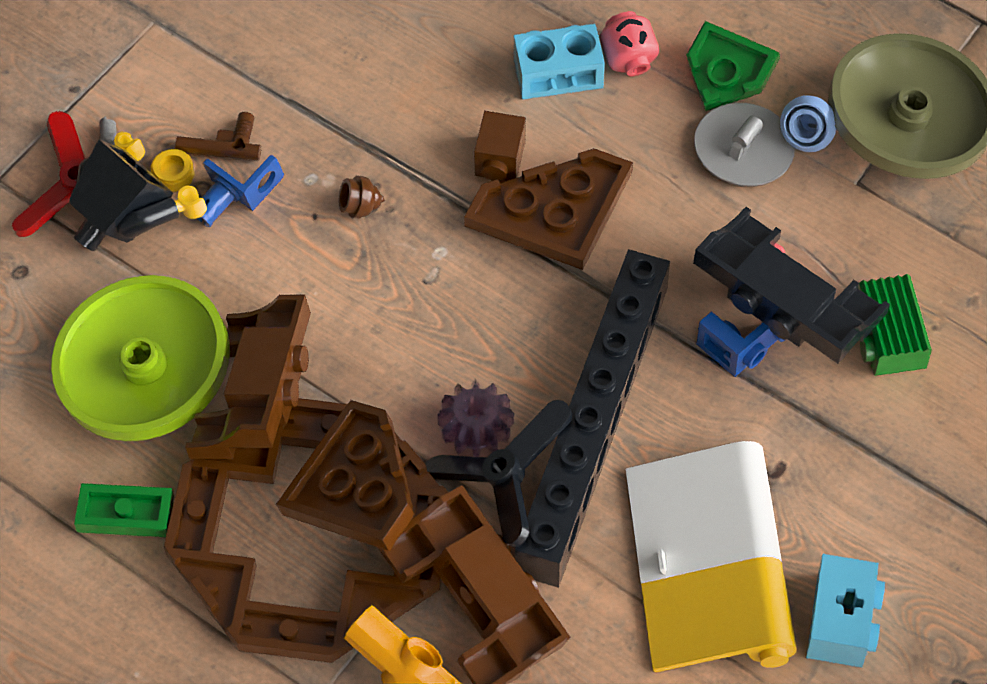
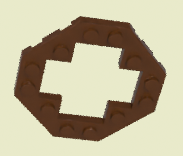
M299 398L298 404L291 408L287 425H279L273 448H236L233 459H191L182 465L164 550L167 557L239 651L333 663L354 649L344 637L353 623L371 605L393 622L441 588L442 580L433 567L405 583L401 582L395 572L392 576L347 570L339 612L250 601L257 568L255 558L213 553L229 479L274 484L282 445L316 449L347 404ZM395 433L415 514L414 518L438 498L447 494L448 491L443 485L440 486L430 475L425 463L405 440L402 441Z

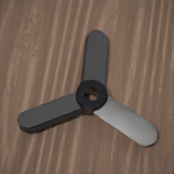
M562 400L551 401L505 449L496 450L488 457L438 455L425 463L427 471L434 479L490 483L494 490L503 541L512 547H519L525 542L529 533V525L520 486L525 477V469L570 423L572 419L571 409Z

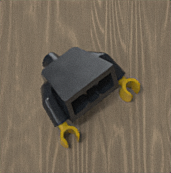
M127 132L117 133L114 138L115 146L100 139L98 140L91 155L80 162L76 185L70 196V204L86 218L74 235V239L92 251H96L106 235L127 243L156 226L178 218L181 211L187 218L197 219L203 216L207 210L205 200L199 198L197 189L190 185L183 186L178 192V199L173 200L171 197L174 193L138 162L144 156L145 149L140 139L136 138L133 140L130 133Z

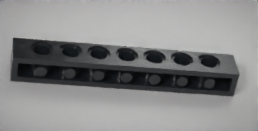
M630 249L626 253L569 405L572 419L556 439L527 516L529 525L527 539L521 546L515 548V560L523 571L529 573L535 581L557 588L560 586L666 295L670 270L669 260Z

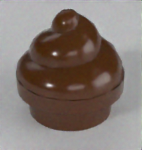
M356 175L353 179H344L341 184L338 199L339 209L341 212L348 213L351 218L360 219L361 217H366L372 210L378 209L381 203L385 201L378 188L367 177Z

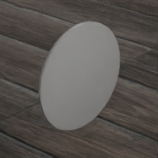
M731 103L717 107L702 118L695 132V151L702 165L712 175L730 184L748 187L768 184L781 177L793 161L795 148L785 140L781 132L780 117L758 105Z

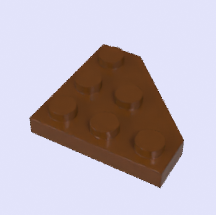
M593 148L578 153V158L558 165L552 161L522 171V176L502 183L498 179L484 183L480 186L464 216V226L583 270L633 172V162Z
M353 400L349 401L275 504L283 516L386 551L391 550L415 514L393 423L386 410Z

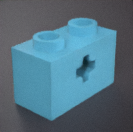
M822 554L817 575L806 658L863 668L867 651L876 652L880 624L871 623L873 609L881 610L885 590V582L877 581L879 563ZM844 608L851 609L850 614H844Z

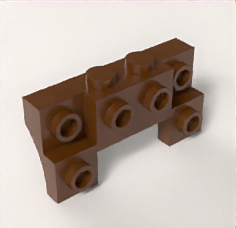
M305 294L278 295L263 308L251 312L227 314V332L230 343L229 357H235L223 394L229 409L195 414L196 430L192 442H186L185 445L189 459H233L236 448H273L279 425H287L292 406L298 404V383L301 373H305L308 369V349L302 343L311 311Z
M463 485L441 496L411 519L390 551L378 548L402 583L433 567L484 639L462 653L457 659V662L473 684H510L521 677L527 669L561 649L571 638L540 595L534 578L529 573L523 571L513 557L510 545L503 541L502 535L495 532Z

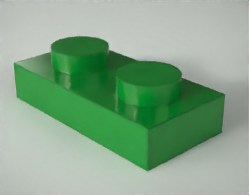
M81 483L74 522L77 533L166 537L173 508L172 488Z

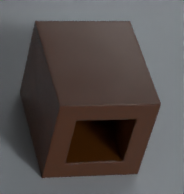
M484 111L474 150L475 176L485 177L491 181L496 179L508 181L518 177L526 142V117Z

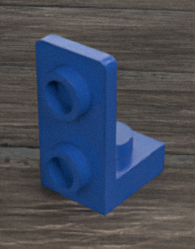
M711 311L699 322L696 345L731 375L736 377L746 367L750 369L756 367L765 357L768 348L777 340L780 342L785 340L774 335L765 323H761L747 337L743 338L734 324L721 320Z

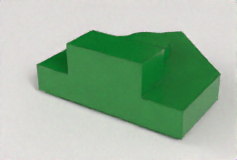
M705 21L686 55L705 112L762 93L780 59V52Z

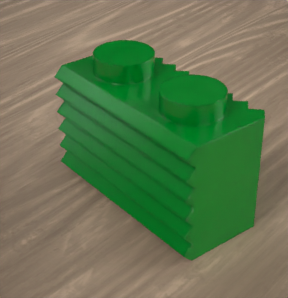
M905 274L902 277L897 275L894 278L889 276L883 279L880 277L877 280L870 279L869 281L862 280L859 282L858 289L880 304L884 301L890 304L888 313L864 341L860 342L862 359L864 362H871L873 374L878 376L927 369L932 349L911 276Z

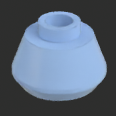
M804 95L791 100L783 109L780 118L781 132L785 140L792 147L803 152H816L824 149L831 143L837 130L835 128L832 108L827 102L816 96Z

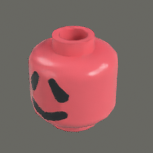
M630 11L614 15L605 23L606 27L600 34L601 45L609 67L616 72H626L628 76H638L647 72L651 67L650 63L659 54V46L650 21Z

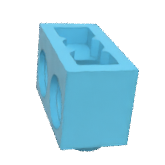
M596 24L571 25L561 29L529 31L524 34L514 35V64L522 99L604 88L605 62Z

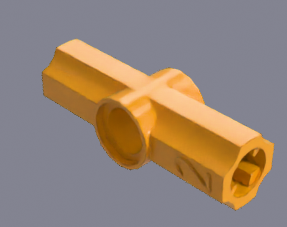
M373 605L366 609L346 632L344 639L382 672L381 681L383 684H462L442 667V657L433 645L419 637L409 638Z

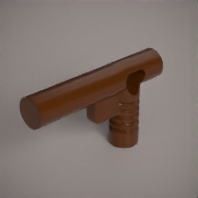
M240 112L238 114L235 131L218 130L216 140L177 136L175 142V149L184 151L187 154L259 161L261 157V144L249 143L255 118L249 112Z

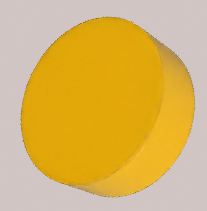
M178 149L162 151L155 156L151 163V173L172 192H179L183 186L190 185L194 179L195 172L192 159L184 151Z

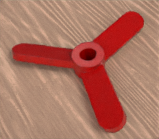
M55 111L49 115L47 121L48 132L60 166V180L13 221L12 228L19 237H27L35 233L70 202V196L77 181L75 179H77L79 164L85 159L73 119L65 112Z

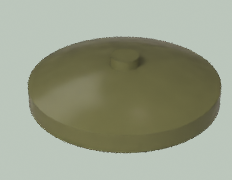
M914 34L880 35L853 47L838 64L828 93V104L834 113L835 128L846 144L872 165L904 177L920 179L940 178L965 170L974 164L987 148V78L969 58L953 47L935 39Z

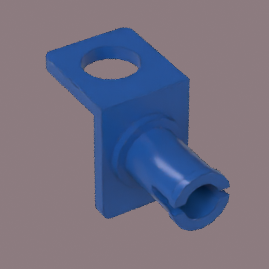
M270 155L244 184L207 158L203 165L214 184L201 197L205 200L207 210L197 220L200 222L204 220L203 224L210 228L232 201H240L253 211L284 177L277 158ZM271 171L267 182L258 189L261 179Z

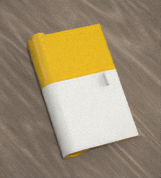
M741 441L625 468L653 671L657 673L747 653L752 660L760 662L763 667L773 668L788 663L789 657L793 656L797 651L763 447L756 442Z

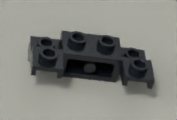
M745 207L726 226L717 231H712L695 249L693 264L729 288L727 298L732 301L738 310L745 314H752L765 323L774 335L784 340L788 339L798 347L806 341L837 364L840 363L858 341H864L888 313L890 307L888 302L884 301L880 304L859 290V283L855 280L834 299L837 289L776 248L774 245L780 239L781 230L775 227L772 231L750 216L751 209Z

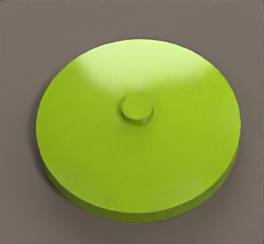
M158 275L137 276L120 280L88 297L66 320L53 349L51 360L53 384L59 399L69 414L81 426L92 433L120 441H140L156 438L173 432L194 419L195 414L201 413L217 394L229 364L230 343L228 332L211 300L202 291L185 281Z

